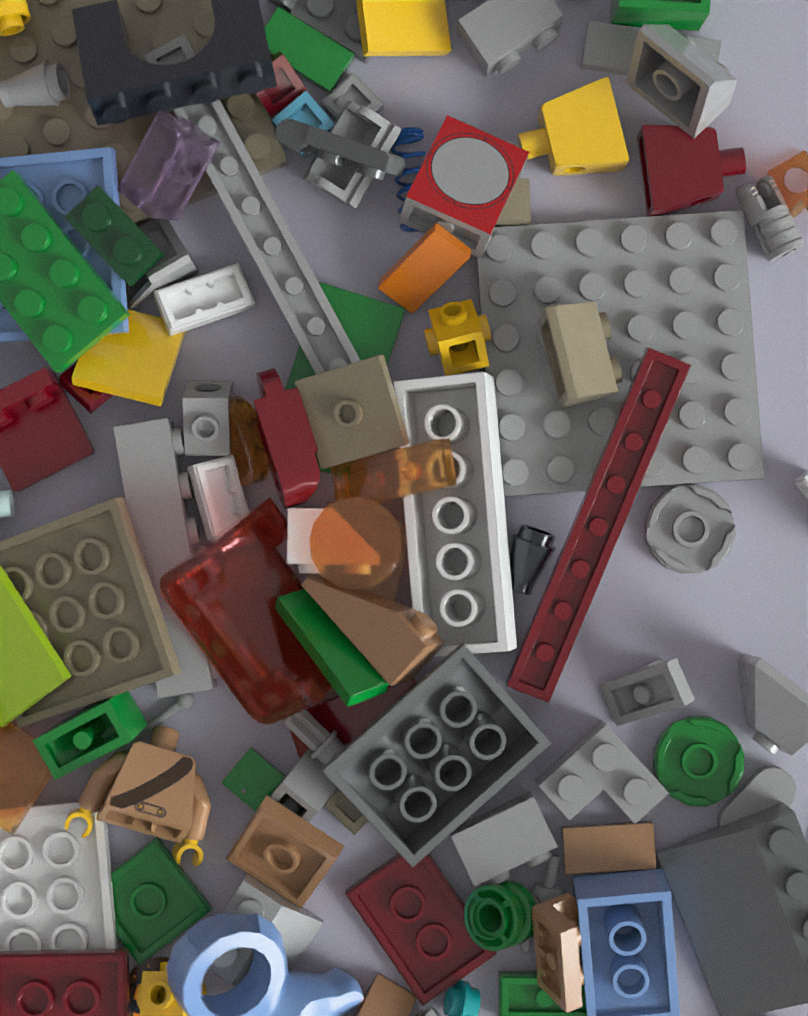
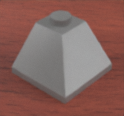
M742 654L738 659V668L746 724L756 731L752 739L773 755L780 749L782 752L792 756L808 742V693L762 658Z

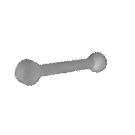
M191 693L177 695L176 702L148 722V725L131 742L115 749V751L127 752L133 742L140 741L153 731V728L161 725L181 708H190L194 703L193 695Z

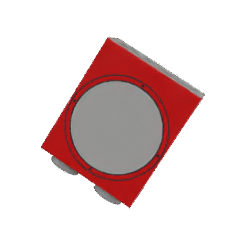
M447 115L406 195L398 222L423 233H426L437 222L471 248L472 255L482 259L496 223L517 179L521 176L530 152L518 147L511 141L502 140L477 129L471 123L460 121Z

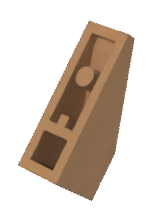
M329 576L306 578L301 584L390 686L411 682L446 644L436 632L438 627L435 622L421 611Z

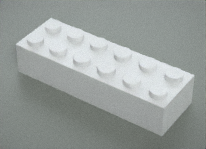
M485 372L395 381L394 391L410 441L409 444L399 447L412 608L428 615L438 627L436 632L446 642L434 657L447 656L461 643L472 654L506 652L516 649L517 640L494 377Z

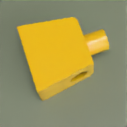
M609 77L601 78L542 104L538 113L540 128L517 134L519 147L530 152L527 159L547 155L552 175L555 176L618 172L624 170L629 162Z

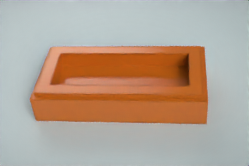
M436 222L379 279L378 289L413 314L470 258L471 248Z

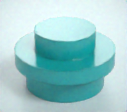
M459 980L454 988H448L443 1002L444 1014L447 1016H478L481 1003L479 989L471 987L468 981Z

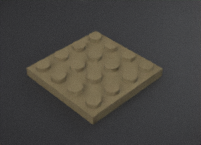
M123 497L110 499L0 541V565L72 675L60 686L15 719L18 728L182 673Z

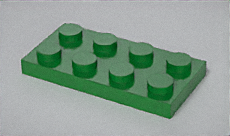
M12 170L0 180V302L55 372L62 373L129 317L130 314L20 173Z

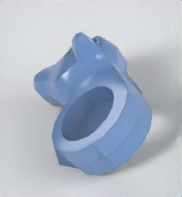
M225 912L202 919L177 941L167 964L168 986L180 1008L187 1016H344L359 1008L364 1001L360 984L355 977L342 968H334L319 974L304 971H288L287 955L281 933L272 922L258 914L242 915ZM249 947L253 949V960L250 969L238 985L228 992L215 996L201 994V983L205 971L214 959L227 950Z

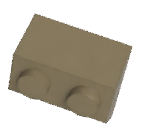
M596 301L546 307L538 322L560 409L616 394L618 392L617 384L622 383L623 379L618 358L616 356H609L606 339L611 338V329L606 312L598 313Z

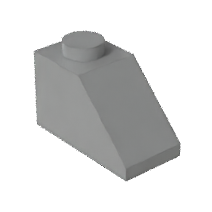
M310 748L269 796L307 822H310L337 788L322 771L321 768L324 764L317 758L311 759L309 757L312 753Z

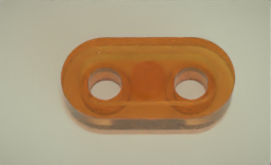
M242 396L230 397V455H234L240 483L242 486H249L263 482L268 476L269 463L255 421L256 412L253 406Z

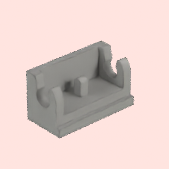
M347 100L329 132L389 153L402 129L364 105L359 106L353 101ZM317 152L302 179L340 203L357 208L373 177L357 172L358 162L345 158L342 167L317 158Z

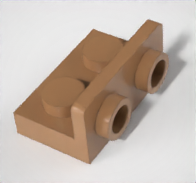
M566 893L534 905L531 909L538 985L568 1013L583 1007L581 986L584 984V975L581 969V935L578 929L576 898L572 894Z

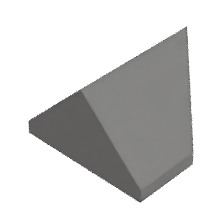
M165 213L138 226L165 255L132 287L126 283L127 309L135 310L154 299L153 294L155 290L185 281L199 273Z

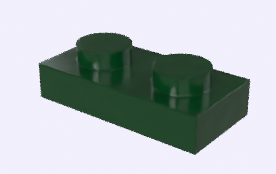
M99 185L65 216L72 226L131 287L165 255Z

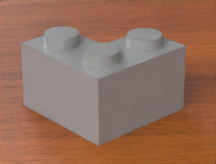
M602 720L594 725L535 779L541 790L569 821L603 790L634 824L669 794L608 724Z

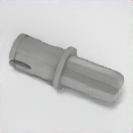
M301 705L294 706L283 719L284 724L312 750L309 757L311 759L317 758L324 765L345 747L343 742L336 737L338 732L335 729L329 733Z

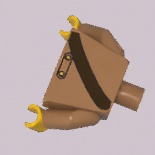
M157 726L153 728L150 744L135 741L127 752H115L92 772L78 800L80 808L70 811L67 815L64 825L65 830L67 831L73 818L82 817L87 821L88 826L84 829L81 838L87 837L93 827L92 813L98 812L96 820L176 842L172 849V856L178 865L181 863L182 853L186 849H194L192 864L194 867L200 865L203 861V852L198 846V840L204 838L211 801L202 777L195 772V759L176 752L179 732L170 727Z

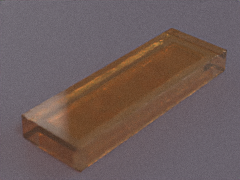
M437 439L330 467L337 511H347L457 486L450 439Z

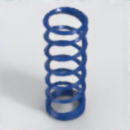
M419 127L401 128L399 136L390 149L391 152L404 159L424 156L426 154L425 151L407 153L395 150V147L401 144L414 143L424 139V130ZM404 167L401 177L419 172L421 167ZM396 176L394 182L404 187L399 190L396 197L401 201H405V197H401L400 194L408 191L412 183L399 181L401 177ZM403 205L398 209L399 214H401ZM403 223L400 225V229H401L402 231H405V232H416V231H418V230H416V229H414V228H412V227H410V226H407V225H405V224H403Z

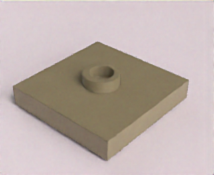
M383 354L295 381L319 450L317 457L321 469L410 443Z

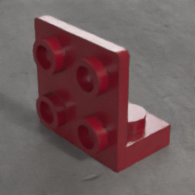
M43 367L0 390V466L14 492H21L94 454L95 449L63 387L60 385L56 373Z

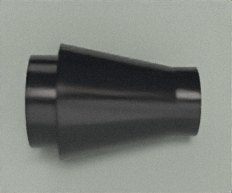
M523 524L518 534H513L510 556L513 591L531 595L534 584L556 550L552 546L555 535Z

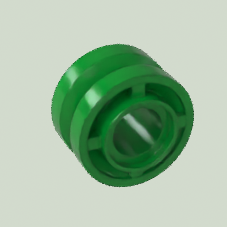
M505 880L499 884L478 887L469 895L465 903L464 922L472 940L478 946L488 951H499L522 944L533 935L531 907L536 905L531 893L523 885L515 881Z

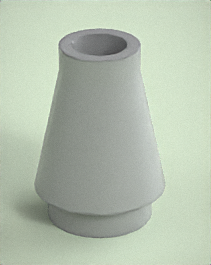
M46 60L9 79L0 81V99L6 108L14 106H60L62 100L70 98L68 76L63 65L59 62L51 64Z

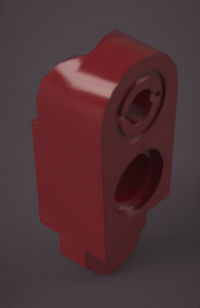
M275 368L258 372L256 377L261 398L253 400L256 409L255 424L278 497L283 508L288 509L307 503L308 499L317 490L320 470L315 455L319 450L298 387L284 391L281 379Z

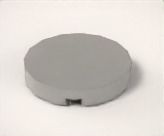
M700 485L677 486L662 493L650 506L644 522L645 541L652 556L665 568L681 574L702 573L718 566L731 551L736 537L732 511L728 503L714 490Z

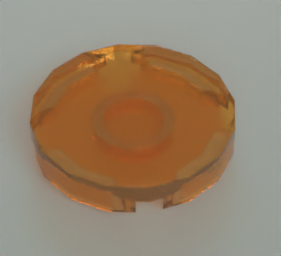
M361 497L340 499L326 507L313 523L309 541L311 558L320 574L335 586L351 590L371 588L387 579L399 562L403 546L400 527L391 512L378 502Z

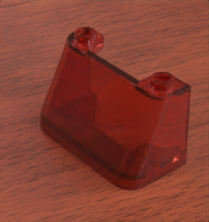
M270 497L254 506L177 563L160 578L159 584L161 593L168 605L245 711L254 720L266 725L274 724L315 706L333 688L275 609L278 597L302 590L304 587L276 549L287 538L288 524L284 515Z

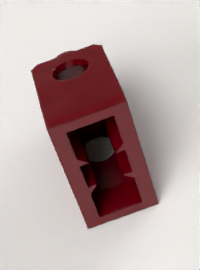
M649 124L642 125L636 136L647 217L664 216L716 200L724 191L723 177L743 175L746 172L744 149L739 147L719 150L717 132L712 127H706L693 139L678 126Z

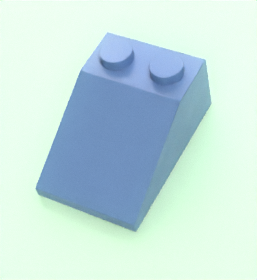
M663 868L572 877L574 897L577 903L578 929L581 935L580 958L581 969L584 975L583 988L586 1015L680 1016L671 890Z

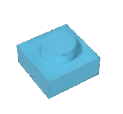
M307 91L303 92L272 119L275 127L278 126L277 123L286 118L327 132L334 125V122ZM297 151L302 158L306 155V153Z

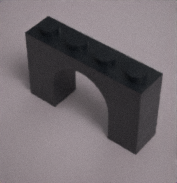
M117 0L72 9L86 98L97 125L118 124L125 122L127 119L155 113L164 114L177 108L200 103L209 104L218 99L241 94H255L264 89L277 87L259 0H211L215 26L210 41L192 58L170 65L152 64L141 60L131 52L127 27Z

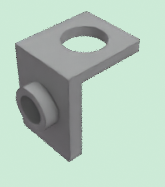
M189 380L187 382L182 397L184 449L186 456L230 455L229 400L233 389V381ZM201 390H218L214 392H201Z

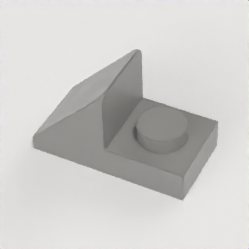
M677 657L666 661L662 658L656 659L599 685L617 726L684 707L695 700Z

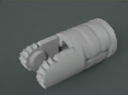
M767 175L759 178L756 186L746 183L735 189L737 198L752 229L756 232L757 239L761 242V247L765 251L769 263L777 261L806 245L772 176Z

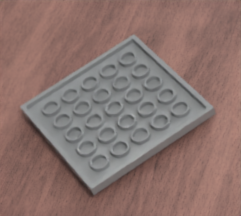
M744 210L494 228L482 259L476 257L480 315H486L492 337L491 341L485 342L489 366L484 367V372L493 376L495 382L504 497L582 492L587 490L646 347L688 363L691 367L640 487L764 478ZM596 301L598 313L606 312L611 338L606 339L609 356H616L618 358L623 381L617 384L618 392L613 396L560 409L538 321L546 307Z

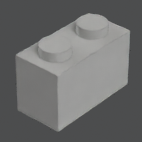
M487 0L458 19L457 35L485 77L496 70L501 75L514 68L522 60L520 55L535 46L537 50H540L553 42L559 36L557 30L560 29L564 15L554 0Z
M531 791L461 824L450 834L474 887L481 883H484V885L499 884L510 877L509 870L525 863L527 868L537 866L551 858L550 850L558 847Z

